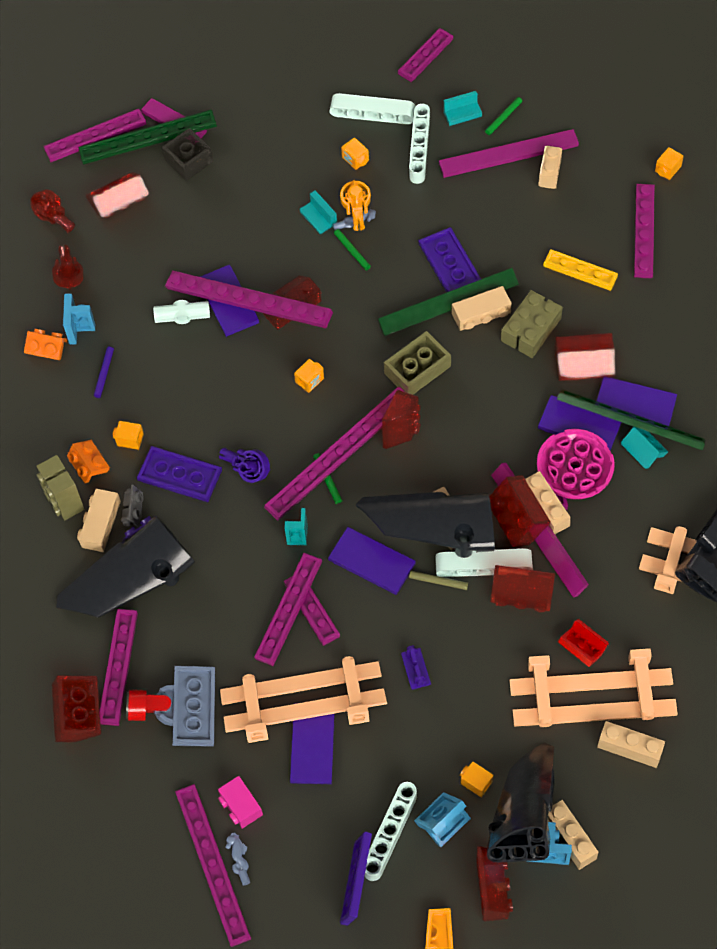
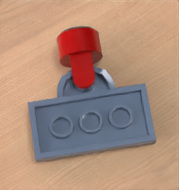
M175 666L174 685H166L160 688L156 695H146V690H129L127 692L126 719L128 721H145L146 713H154L159 721L165 725L173 726L172 746H214L215 667Z

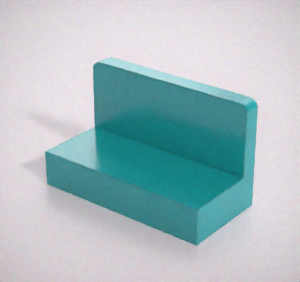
M476 91L444 100V115L449 126L482 117Z
M316 190L310 193V203L300 208V213L319 234H322L333 227L334 223H337V214Z
M633 427L621 442L623 447L645 469H648L657 458H662L668 453L650 432L637 427Z
M301 508V521H285L287 545H307L308 523L306 508Z

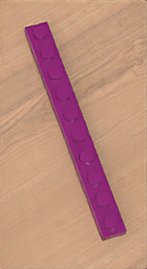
M173 270L165 285L168 290L322 328H327L333 311L329 308Z
M397 387L266 503L264 508L277 521L280 520L411 403L412 398L401 387Z

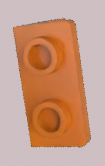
M34 329V332L28 331L24 353L61 360L64 342H67V338H63V334L55 332L48 335L45 334V330Z
M92 440L72 444L67 457L84 483H89L94 475L108 472L110 467Z

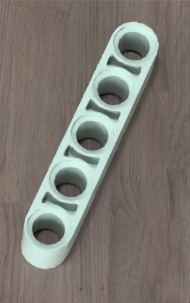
M339 93L334 94L332 97L330 114L343 118L411 124L416 106L413 102L406 100Z
M418 104L414 109L409 178L411 182L416 184L422 183L425 180L430 125V108L426 104Z
M502 549L478 553L473 551L472 555L466 558L458 557L455 552H441L435 556L436 574L439 577L526 574L533 571L532 552L529 549Z
M403 782L398 787L370 847L365 870V877L370 881H376L382 876L416 802L417 791L415 785L411 782ZM404 791H411L413 793L410 797L402 795ZM396 809H402L404 814L396 816L393 812ZM390 827L396 830L392 835H388L384 831ZM379 846H384L387 848V851L380 854L376 852V849ZM370 865H376L378 870L375 873H370L367 871V868Z

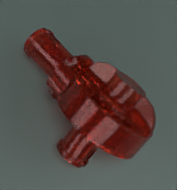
M43 189L31 197L32 210L39 219L49 221L52 225L58 223L67 233L74 229L76 224L65 216V209L61 206V199L54 192Z
M62 245L58 248L61 265H59V260L56 259L52 269V276L55 284L71 290V287H75L83 281V267L77 262L75 257L71 258L70 248L64 245L65 250H63Z

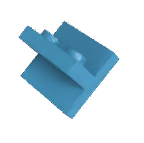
M64 294L63 326L69 345L77 344V332L95 331L96 324L90 305L80 304L75 306L72 294Z
M443 792L414 821L418 827L428 832L438 846L442 847L471 818L464 810L467 806L462 800Z
M548 822L551 838L549 856L545 860L528 862L569 865L572 845L558 844L559 830H555L556 823Z

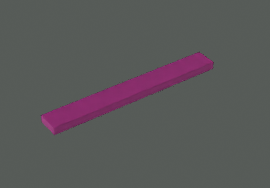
M574 129L439 160V166L443 178L543 155L545 146L560 147L562 150L578 147L579 142Z
M501 463L491 476L573 597L579 596L589 584L507 463Z
M195 784L175 791L230 946L233 947L251 940Z

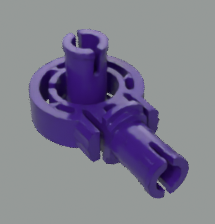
M222 448L220 454H223V456L219 455V459L232 463V466H236L233 467V470L239 472L241 478L246 482L262 481L270 471L269 460L260 450L245 451L240 449L235 453L227 448Z

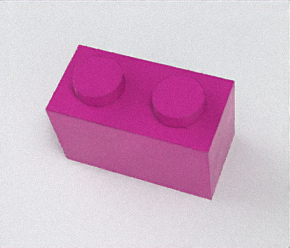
M240 776L218 789L220 794L218 800L223 808L228 807L231 811L229 816L235 825L239 823L243 829L263 815L261 807Z

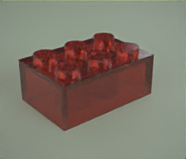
M523 475L506 477L489 496L491 511L513 548L530 545L551 523Z

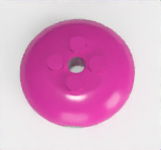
M567 429L562 433L550 436L543 443L537 457V470L541 472L555 494L568 499H585L598 494L609 484L614 472V457L607 447V443L598 435L581 429ZM572 465H577L579 467L573 469Z

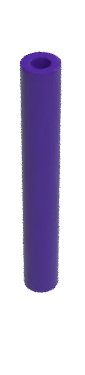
M107 347L94 392V397L101 398L114 351L112 347Z

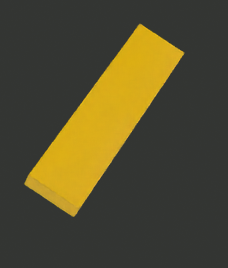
M550 249L543 267L609 291L612 290L618 277V273Z

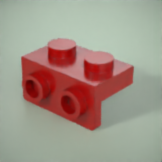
M579 619L574 622L572 628L562 635L558 641L559 644L588 667L603 655L609 644L608 641Z

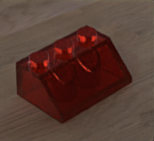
M131 172L85 196L98 216L108 218L114 214L113 211L117 209L124 210L130 206V203L144 200L145 196L149 193L140 174Z
M301 275L272 293V295L313 305L321 302L319 287L310 277ZM263 313L277 330L292 321Z
M612 333L556 337L555 355L559 381L601 378L604 376L615 377Z
M397 389L382 419L383 448L388 449L412 440L414 434H418L421 427L419 423L421 417L419 414L421 407L419 405V397Z
M495 565L491 603H495L498 606L511 605L518 609L531 608L538 612L550 611L555 573Z
M57 676L52 684L55 742H77L100 735L101 724L97 676Z
M478 846L476 863L483 921L509 919V912H513L512 899L507 897V891H510L509 878H505L504 870H508L507 862L497 863L490 861L487 857L488 847Z

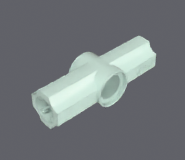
M178 300L173 305L154 306L153 308L155 323L175 321L178 324H186L191 319L210 318L208 301L189 303L186 300Z

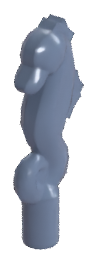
M370 209L365 214L363 211V219H367L370 222L371 219L375 218L376 211ZM346 217L343 221L334 223V230L353 227V217Z
M231 833L226 840V849H230L232 846V858L236 861L232 866V870L235 874H239L243 886L250 883L247 874L249 866L248 862L242 857V855H245L248 847L244 843L242 844L239 835Z

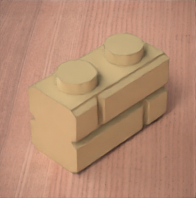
M545 146L539 175L540 187L556 188L562 148Z

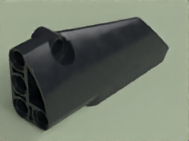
M443 492L371 496L362 497L356 503V507L362 510L385 536L455 548L456 555L461 558L471 556L473 550H476V553L492 552L495 549L489 493L447 496Z
M716 509L696 537V544L675 571L677 578L684 584L714 602H717Z
M155 516L126 542H120L111 548L57 595L56 608L99 618L163 584L169 587L176 585L179 581V574L186 571L195 563V560L167 526Z
M546 743L541 744L523 756L509 770L493 822L488 826L487 857L490 861L497 863L545 860L549 856L551 838L548 826V813L552 811L555 785L553 770L554 746Z

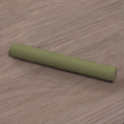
M410 571L409 578L463 590L468 588V582Z

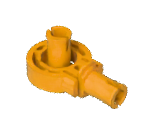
M353 180L342 187L340 200L346 209L347 215H350L351 207L353 229L358 231V224L360 225V230L365 229L362 205L364 206V214L368 213L371 192L365 183Z

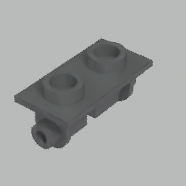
M131 485V489H126V492H124L123 506L129 508L122 510L121 522H123L124 526H130V523H133L140 527L144 496L143 492L134 485Z

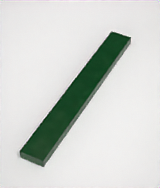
M211 109L78 148L82 163L87 164L214 128L217 125Z
M513 268L378 318V322L383 335L386 336L452 311L453 303L501 286L507 290L519 284Z
M563 389L559 392L557 400L700 450L704 448L706 441L704 438Z

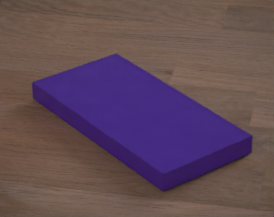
M451 227L418 240L419 246L446 292L481 280Z
M230 265L200 276L241 287ZM207 299L226 337L259 323V319L253 310Z
M604 376L597 401L669 426L677 394Z
M550 396L538 425L539 430L554 435L562 433L567 429L586 430L602 438L611 451L622 422L557 400L558 397Z
M151 446L137 476V480L209 502L222 472V467Z
M347 527L328 557V560L395 595L398 594L410 571H412L416 564L415 560Z
M335 713L293 721L290 783L332 784Z
M364 832L354 843L340 919L342 925L348 926L358 915L372 833Z

